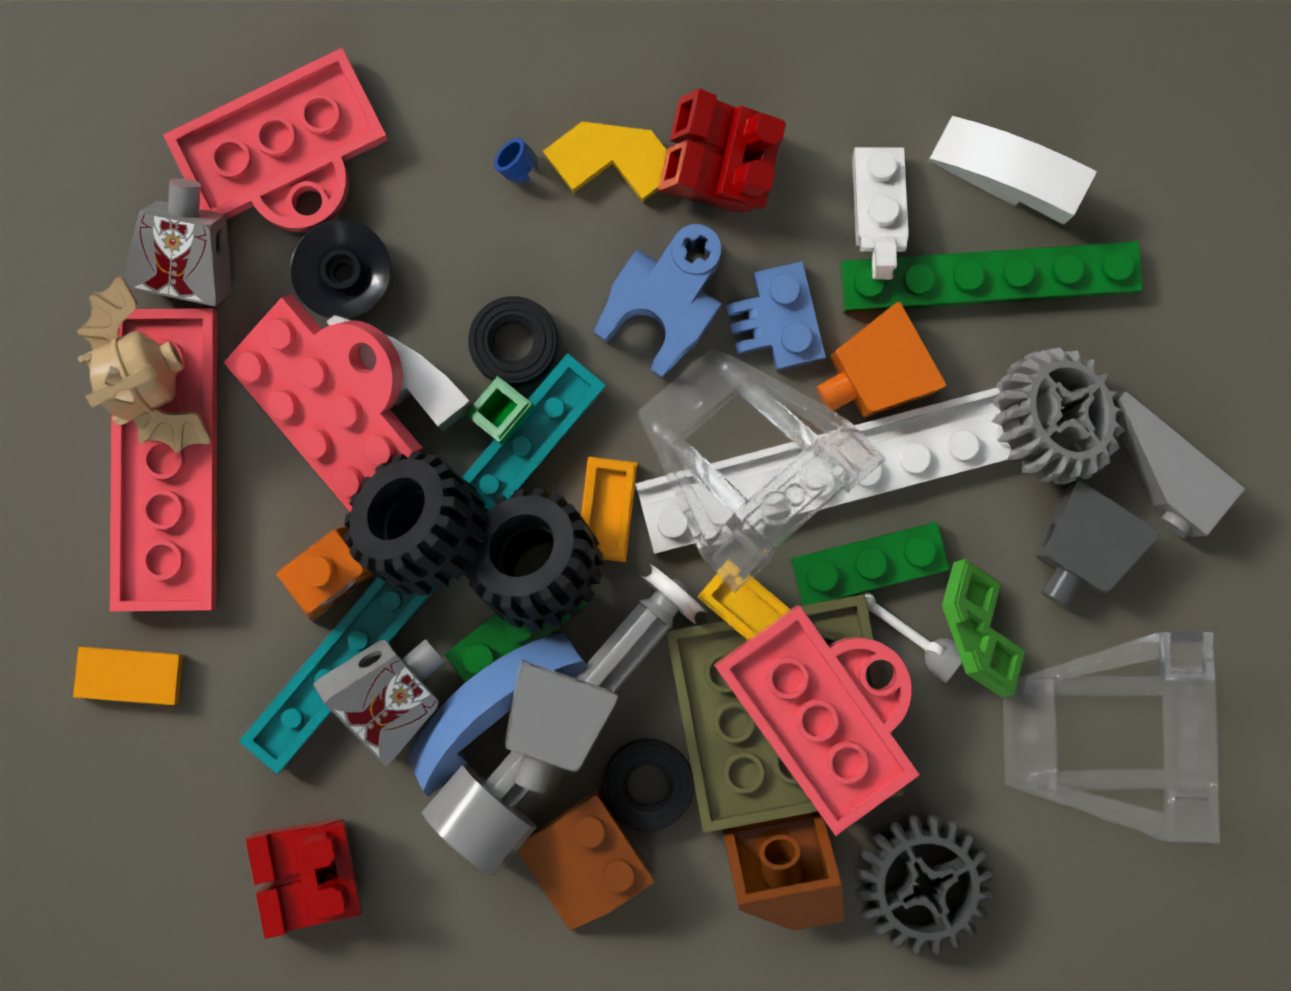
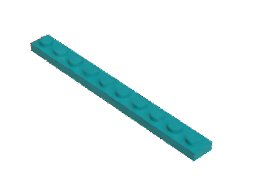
M568 353L530 396L528 400L534 407L502 445L494 439L462 477L477 489L476 492L483 497L486 504L484 507L488 511L496 506L494 500L504 495L507 500L513 498L514 491L520 490L605 390L606 385ZM377 577L238 742L276 774L281 773L332 713L322 701L313 683L376 642L386 640L390 644L436 589L432 588L430 595L419 596L415 592L412 595H408Z

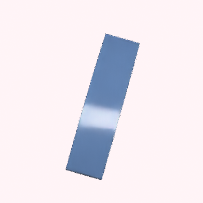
M564 632L530 642L499 658L469 679L439 708L419 735L408 758L412 770L425 794L430 796L450 780L463 764L467 766L468 762L462 749L511 710L517 670L521 659L571 677L577 676L588 667L570 638Z

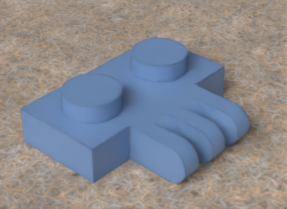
M803 261L754 272L753 280L758 297L726 305L728 316L748 313L749 317L748 320L730 325L732 335L748 332L753 334V339L742 340L735 344L737 354L770 348L776 371L824 360L826 355Z

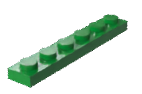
M1139 241L897 257V268L893 270V279H872L871 259L844 260L840 263L843 313L885 311L899 301L904 309L1127 295L1138 294L1143 290Z

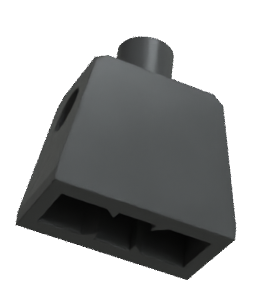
M1080 480L1065 484L1036 551V557L1040 561L1055 569L1041 594L1068 609L1081 587L1093 594H1107L1153 544L1161 531Z

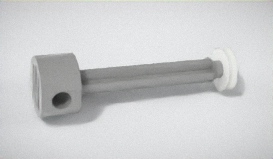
M650 564L652 568L651 574L647 577L640 575V577L655 590V593L650 598L638 600L639 604L587 663L588 667L575 678L616 692L668 630H672L673 617L678 611L695 624L694 618L696 613L699 611L707 612L687 594L688 589L683 582L678 579L671 580L663 572ZM514 751L510 752L488 779L472 767L463 764L422 811L425 820L451 847L488 875H497L537 828L529 816L519 807V804L531 790L515 783L524 755Z

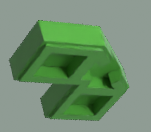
M963 559L953 563L942 608L965 673L1002 698L1013 696L1016 692L1025 650L990 627L1001 583L967 559Z

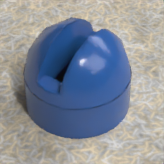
M515 138L507 142L499 150L494 160V168L511 182H527L531 179L528 173L531 170L537 171L538 158L528 144L520 138Z

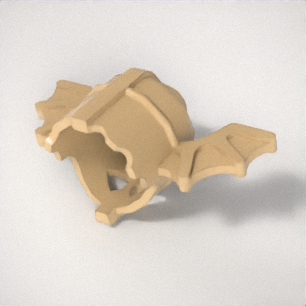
M122 275L117 276L108 289L103 292L93 293L89 297L92 306L91 316L77 330V334L87 339L93 349L77 357L80 363L87 362L90 369V381L93 392L85 395L91 408L100 404L109 413L114 415L113 422L115 425H123L132 420L138 428L137 440L139 443L151 440L161 441L168 444L176 453H179L188 445H208L212 439L211 435L196 411L172 413L165 412L159 408L174 399L175 374L185 369L183 360L175 345L171 341L160 345L148 335L138 331L130 332L119 338L120 326L137 308L138 302Z

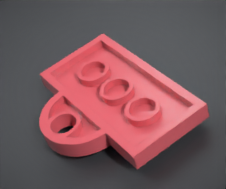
M343 48L163 134L184 179L201 183L199 209L222 213L227 220L255 207L272 225L289 232H308L319 224L332 221L344 207L349 193V174L345 162L389 141ZM307 191H315L321 194L322 197L320 209L315 214L309 216L299 214L296 209V202L299 196Z
M292 294L281 297L223 362L349 512L352 510V506L349 503L353 495L359 494L362 489L360 484L367 476L371 478L376 473V467L383 462L387 465L391 464L393 457L404 454L406 457H409L412 452H420L423 449L390 410L401 392L403 382L402 365L393 343L382 331L373 325L362 321L350 320L322 329ZM363 343L369 345L375 352L376 365L373 370L367 368L360 359V347Z
M796 605L714 664L835 836L920 775L890 733L901 723L908 711L912 688L909 672L904 662L888 646L865 637L844 638L827 645L803 609ZM876 660H886L892 667L891 681L883 688L876 689L870 687L866 681L868 666Z

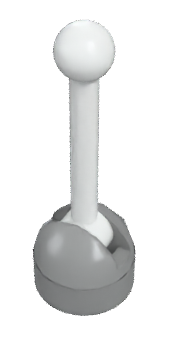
M861 592L858 594H865L868 611L874 613L925 650L926 667L934 676L944 683L953 676L962 663L953 640L940 638L930 642L878 605L872 593Z

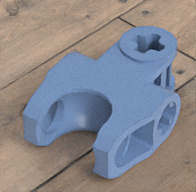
M690 224L683 227L674 236L659 261L637 249L612 284L605 309L593 331L594 335L607 343L609 339L614 337L620 326L627 319L643 315L655 319L664 330L665 341L653 360L650 372L663 380L676 363L698 344L722 306L721 302L703 291L716 272L720 262L721 243L717 234L711 228L702 224ZM698 244L705 247L704 257L707 260L697 258L693 263L688 262L685 247L687 246L694 250Z

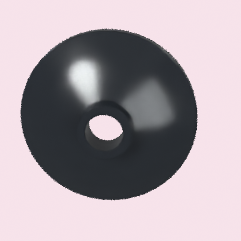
M332 220L315 226L298 242L291 259V281L300 300L313 312L326 318H331L335 315L345 319H352L372 310L384 297L391 279V261L384 243L371 229L355 221ZM344 265L352 267L353 273L349 280L341 282L336 279V271L339 267Z

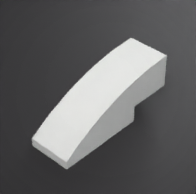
M955 116L951 117L928 160L1013 206L1021 202L1063 225L1075 215L1097 171L1042 145L1011 133Z
M334 315L326 322L329 325H334L350 320ZM386 335L397 350L403 372L402 388L395 405L398 406L410 395H413L435 424L444 432L463 417L473 404L445 374L422 355ZM363 343L360 347V359L367 368L373 370L376 365L375 352L369 345Z

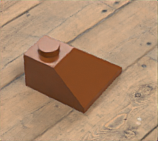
M819 812L722 830L739 911L794 931L845 921L842 883L826 824Z

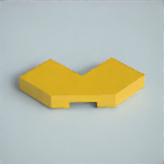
M584 121L543 150L544 157L573 194L613 165L642 203L658 191L667 153L666 148L652 130Z

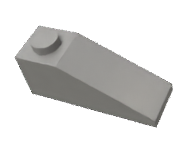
M1127 391L1114 396V406L1122 409V413L1116 418V422L1125 430L1119 436L1151 506L1163 515L1160 519L1161 523L1171 532L1182 538H1185L1187 535L1190 538L1207 536L1245 488Z

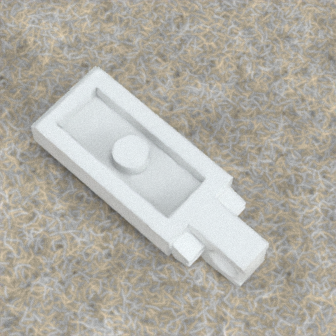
M855 147L852 165L856 246H860V252H871L872 279H893V270L897 268V252H906L909 237L904 148Z

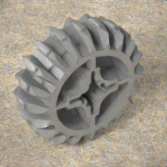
M1061 347L1040 352L1038 350L1024 356V359L1013 363L1006 370L1007 375L1002 377L1001 381L996 384L1001 393L997 394L991 401L1001 413L997 414L991 422L1002 426L1004 433H1002L997 442H1008L1011 447L1008 459H1021L1022 473H1036L1038 482L1053 481L1055 485H1065L1076 480L1088 479L1092 477V474L1110 463L1109 456L1120 449L1115 438L1125 431L1116 422V418L1120 416L1122 409L1115 407L1113 403V398L1118 391L1108 390L1105 385L1108 373L1096 374L1094 372V359H1084L1081 361L1078 350L1064 352Z

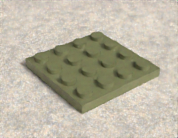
M865 594L800 606L827 645L849 637L873 639ZM724 620L668 630L666 633L703 833L818 812L714 666L715 663L747 640ZM878 660L872 662L866 670L867 683L870 687L876 689L883 688ZM903 788L889 798L903 796Z

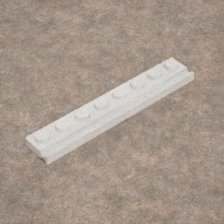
M997 387L636 483L653 552L658 554L1010 460L1008 456L1011 447L1008 442H997L1002 433H1004L1002 426L991 422L997 414L1001 413L991 402L1001 392Z

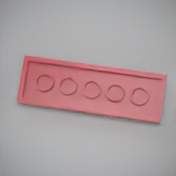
M213 308L135 309L120 326L119 338L130 332L138 331L148 335L160 345L171 341L177 348L185 366V369L175 374L174 399L159 408L165 412L172 413L196 411L212 439L208 445L192 444L176 453L168 444L161 441L151 440L139 443L137 440L138 428L136 424L131 420L123 425H115L113 422L114 415L111 414L110 612L217 610L218 311Z

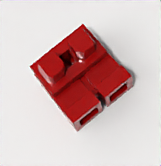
M701 88L680 97L669 140L677 144L667 149L658 191L694 202H706L720 209L734 212H749L752 208L758 210L766 208L768 194L772 190L775 177L774 168L779 145L783 141L786 128L785 121L742 105L738 107L731 106L716 100L717 95Z
M344 818L255 832L245 839L254 885L273 881V883L264 885L256 892L264 939L285 935L289 931L362 915L363 910Z

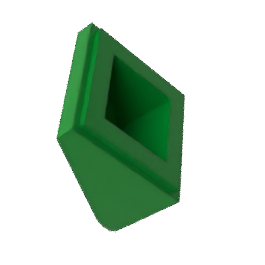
M497 376L465 415L502 445L532 410L534 405Z

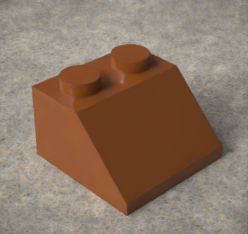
M599 788L535 830L517 850L570 931L612 912L655 882L654 871L622 823L616 819L609 809Z

